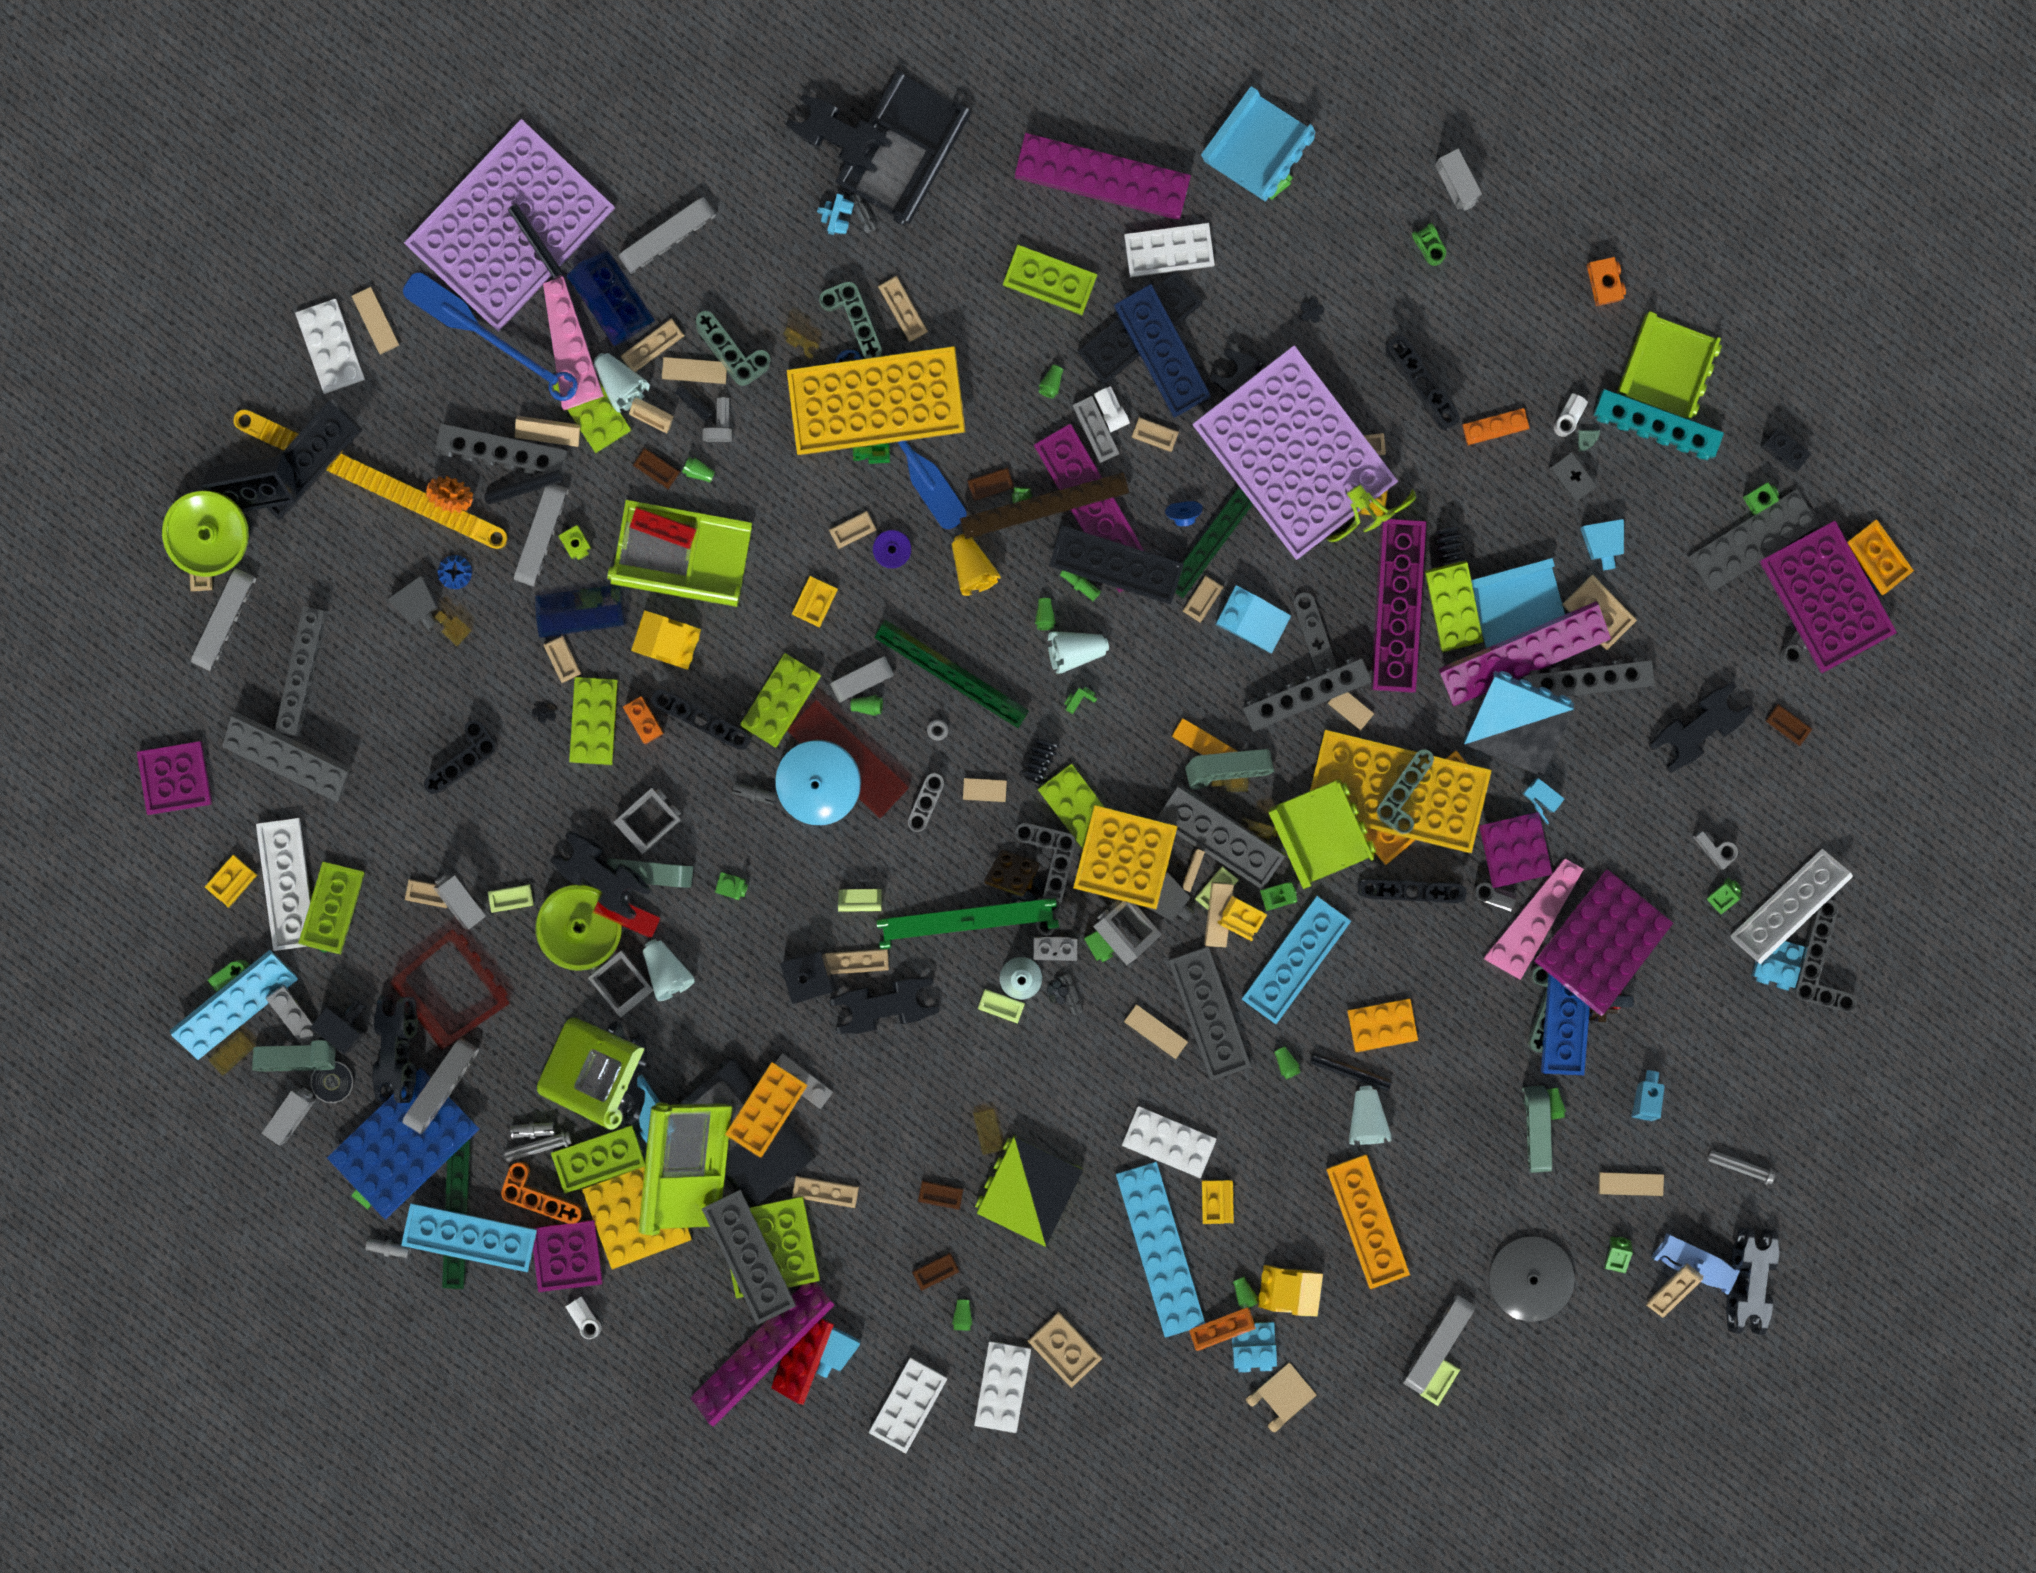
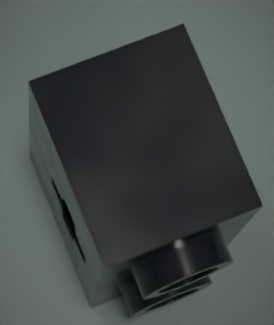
M1780 428L1772 430L1760 446L1793 473L1799 471L1811 455L1808 450Z

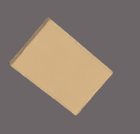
M1591 575L1562 606L1570 613L1597 601L1611 637L1610 640L1600 645L1605 650H1608L1637 620L1594 575Z
M1059 1311L1028 1340L1033 1348L1071 1388L1102 1360V1357Z

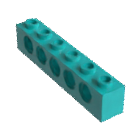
M1605 389L1600 392L1593 412V416H1596V420L1601 423L1609 424V422L1617 424L1616 428L1629 431L1631 429L1637 431L1636 435L1648 439L1651 436L1656 438V442L1661 445L1668 446L1669 443L1677 446L1676 450L1684 453L1689 451L1697 453L1696 457L1703 460L1716 457L1724 435L1721 431ZM1614 406L1621 408V417H1616L1613 414ZM1634 413L1642 417L1641 424L1633 422L1632 417ZM1654 421L1661 423L1662 429L1660 432L1653 429L1652 424ZM1674 428L1681 430L1682 436L1680 439L1673 436L1672 431ZM1694 435H1698L1701 438L1702 443L1700 446L1694 445L1692 441Z

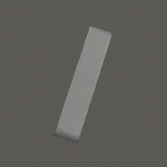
M702 197L625 249L618 257L629 273L633 274L638 267H644L654 260V256L657 254L660 256L670 249V245L675 242L679 243L689 236V232L692 230L696 231L705 225V221L710 218L713 219L716 213L707 200Z
M558 484L545 487L519 560L514 580L533 587L536 586V577L540 575L544 564L542 560L544 555H547L551 544L549 540L551 535H554L558 524L557 517L561 515L565 504L564 498L565 495H568L569 488Z
M237 568L232 572L192 656L191 663L210 672L213 671L215 668L213 665L219 659L224 649L223 644L225 640H228L233 630L232 625L234 621L237 622L242 611L241 606L243 602L246 603L252 590L250 587L252 583L256 582V577Z
M459 1038L410 1107L402 1123L422 1134L476 1058L479 1048L465 1039Z
M1458 1294L1453 1298L1455 1299L1453 1304H1449L1444 1312L1441 1323L1438 1322L1432 1331L1431 1339L1426 1341L1419 1352L1421 1355L1412 1363L1408 1370L1409 1374L1407 1377L1404 1376L1402 1380L1403 1384L1419 1394H1422L1475 1310L1476 1306Z

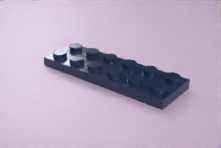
M1151 284L1113 304L1173 418L1211 398Z

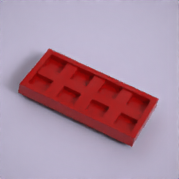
M821 1318L782 1357L771 1389L797 1404L804 1405L834 1324Z

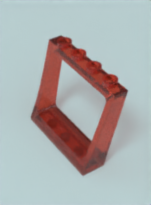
M453 929L390 982L400 997L414 998L419 1022L441 1051L510 1004L505 998L507 996L505 989L501 985H495L492 981L494 979L492 972L488 968H482L479 964L481 962L479 955L475 951L471 953L466 947L468 945L466 938L462 934L458 936ZM448 942L454 944L497 1001V1005L453 1035L446 1034L406 981V977Z

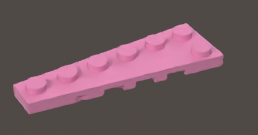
M560 277L543 283L556 372L571 373L578 383L576 394L567 401H561L562 408L567 410L604 395L565 278ZM564 376L559 377V391L562 397L568 395L567 392L570 387L573 388V382L564 379Z
M1564 858L1483 959L1521 980L1584 869Z

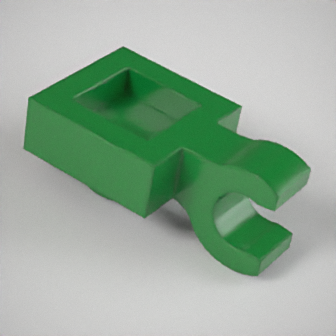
M889 443L854 447L853 461H861L868 458L869 464L890 463Z

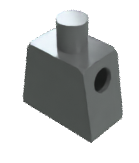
M422 576L387 599L412 625L421 621L425 628L430 630L438 624L431 613L439 607L425 578Z
M1166 872L1157 909H1148L1171 921L1179 915L1188 922L1195 913L1185 905L1191 897Z

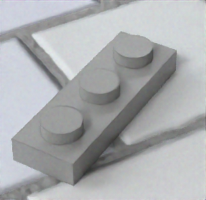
M1091 396L1074 404L1073 408L1099 463L1119 455L1093 397Z
M284 984L266 996V1000L301 1045H310L312 1041H316L321 1037L310 1028L314 1023Z
M782 1053L775 1062L777 1066L808 1085L802 1096L819 1109L822 1108L832 1095V1090Z

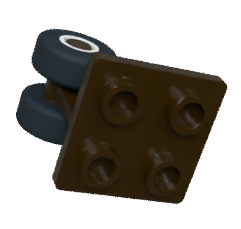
M1005 850L1000 851L984 879V883L1013 893L1011 897L1012 903L1035 901L1037 899L1034 895L1041 896L1045 888L1044 883L1035 877L1040 867L1039 862Z

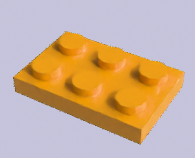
M1877 519L1847 541L1858 563L1881 595L1887 593L1914 571Z
M1410 998L1347 1010L1355 1052L1418 1041Z

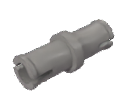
M533 1121L529 1124L511 1125L510 1133L513 1132L511 1138L530 1137L534 1139L536 1136L555 1135V1128H553L555 1124L554 1122L535 1123Z
M369 1237L366 1243V1251L382 1253L386 1257L392 1255L408 1259L411 1252L410 1247L393 1243V1240L389 1239L383 1241Z

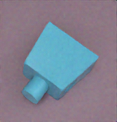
M1624 520L1580 527L1591 560L1601 558L1603 571L1615 569L1614 556L1624 554Z
M1647 1070L1645 1081L1638 1083L1631 1117L1648 1121L1661 1118L1664 1085L1658 1084L1659 1072Z
M833 1327L816 1373L827 1378L832 1368L841 1371L859 1347L861 1340Z

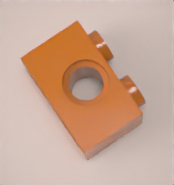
M1615 257L1587 264L1596 307L1619 302L1624 299L1626 289L1624 283L1620 282L1619 274H1621V267L1619 262L1615 261ZM1604 276L1611 278L1612 285L1610 287L1603 284L1602 279Z
M641 696L623 706L644 744H648L664 734L644 697Z

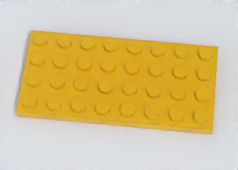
M955 347L787 370L797 455L966 432Z
M1325 730L1310 791L1341 779L1342 783L1347 784L1351 793L1348 797L1351 803L1355 802L1359 810L1357 817L1360 822L1363 821L1366 828L1472 853L1492 770L1433 756L1434 762L1401 807V810L1413 819L1414 827L1408 834H1399L1380 821L1376 811L1417 752ZM1419 755V764L1417 766L1412 764L1411 766L1423 773L1424 771L1420 770L1424 763L1429 764L1427 755L1423 757ZM1414 772L1406 773L1405 778L1409 783L1417 781V775ZM1396 789L1393 791V797L1396 800H1402L1405 797V793L1401 789ZM1384 806L1381 808L1380 813L1383 817L1388 818L1392 816V809ZM1400 819L1398 827L1401 830H1407L1410 827V823L1407 819Z

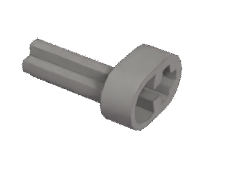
M717 398L716 428L702 429L703 441H732V429H729V398Z

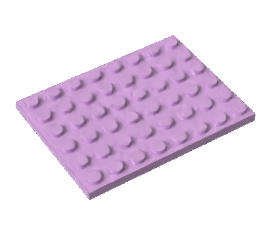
M522 119L404 242L406 246L498 332L539 290L543 283L551 277V274L509 213L508 208L513 204L519 205L559 267L615 209L602 194Z
M1295 346L1291 347L1192 424L1295 560L1299 559L1354 516L1353 508L1350 505L1352 501L1347 495L1348 491L1361 484L1365 491L1369 492L1376 499L1398 482Z

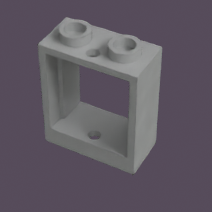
M1459 148L1439 158L1435 167L1457 210L1463 208L1466 211L1474 207L1479 202L1478 198L1482 193Z
M651 788L613 822L642 854L648 851L682 820L679 817L681 812L673 804L669 806L665 802L667 797L659 788L657 790ZM653 796L673 820L648 843H645L625 820Z
M443 874L435 880L436 885L433 889L463 928L470 929L486 917L455 875Z
M1116 900L1109 906L1112 910L1110 912L1105 910L1097 917L1100 921L1093 927L1122 961L1128 965L1138 958L1162 934L1136 904ZM1119 911L1124 914L1143 937L1135 946L1128 941L1111 921Z
M1033 937V959L1077 961V938Z
M615 950L607 959V963L590 970L592 975L588 979L621 1018L654 990L653 986L623 950L619 953ZM620 959L626 963L644 985L643 989L622 1006L619 1005L598 979L601 974Z
M304 1087L302 1090L300 1088L292 1090L262 1134L279 1146L286 1143L316 1101L312 1097L314 1094Z

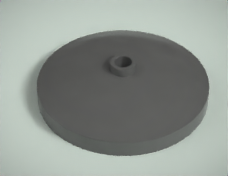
M1523 1236L1508 1242L1497 1252L1489 1270V1287L1498 1306L1510 1316L1522 1321H1541L1557 1314L1569 1301L1574 1288V1270L1569 1257L1556 1243L1539 1236ZM1535 1276L1536 1283H1530V1278Z

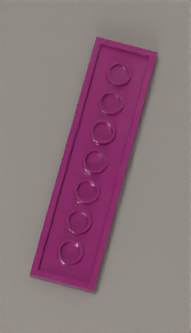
M1071 424L1033 445L1059 490L1102 478ZM1114 498L1071 510L1083 532L1144 551Z
M1595 601L1441 667L1438 670L1454 707L1487 693L1493 680L1494 671L1499 673L1500 671L1507 672L1512 675V678L1517 680L1529 675L1530 671L1543 669L1606 642L1611 637L1599 604Z
M817 1282L803 1284L792 1295L796 1306L767 1320L690 1397L711 1426L714 1427L834 1306V1303Z

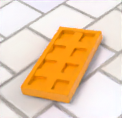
M771 1062L725 1135L761 1158L808 1085Z

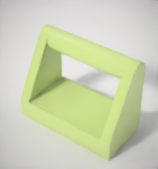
M840 889L838 912L882 911V889Z

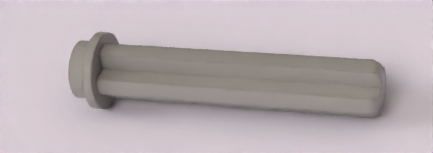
M561 1131L559 1135L505 1150V1159L512 1161L564 1145L569 1147V1144H572V1138L569 1131Z
M1713 1150L1708 1156V1161L1761 1179L1766 1185L1768 1183L1772 1184L1776 1175L1772 1168L1767 1170Z

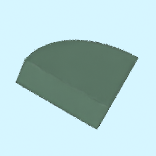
M1578 430V452L1592 447L1599 438L1600 430Z

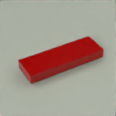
M638 507L635 509L629 526L632 529L687 549L691 548L697 529Z
M597 901L593 913L646 937H653L660 920L659 917L630 905L635 910L636 916L634 919H628L608 910Z

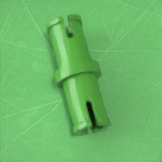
M1062 571L1060 574L1061 577L1075 586L1074 589L1076 591L1080 590L1092 602L1101 593V590L1087 581V578Z

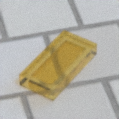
M240 1031L212 1056L209 1062L224 1076L249 1054L255 1046Z
M994 1108L973 1113L982 1154L1002 1151L1003 1145Z

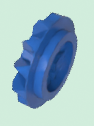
M458 555L447 556L440 562L437 570L441 583L450 589L463 588L472 577L470 563L464 557ZM456 563L457 570L464 573L457 574L453 581L452 574L446 572V570H452Z

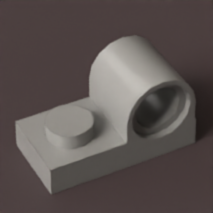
M1699 831L1693 836L1720 870H1724L1738 855L1736 845L1731 842H1721L1714 846L1715 840L1708 832ZM1728 846L1730 849V855L1727 858H1724L1721 854L1722 848Z

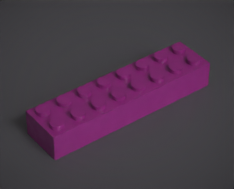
M1025 133L1015 172V179L1180 220L1191 177L1188 174Z
M1388 519L1382 522L1380 526L1372 682L1370 689L1373 691L1416 692L1426 521Z

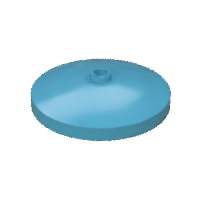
M810 740L795 746L783 757L777 769L776 791L778 798L785 810L803 823L827 825L840 820L851 811L860 794L861 777L856 762L844 748L830 741ZM813 781H817L819 787L816 788Z

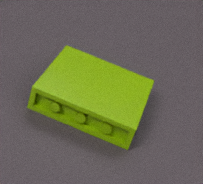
M1649 311L1644 317L1617 394L1689 420L1692 416L1695 417L1700 405L1697 402L1699 396H1703L1706 391L1707 385L1704 383L1707 376L1710 377L1713 372L1714 365L1712 361L1714 356L1717 357L1720 353L1722 345L1719 342L1721 338H1712L1656 317L1657 314Z

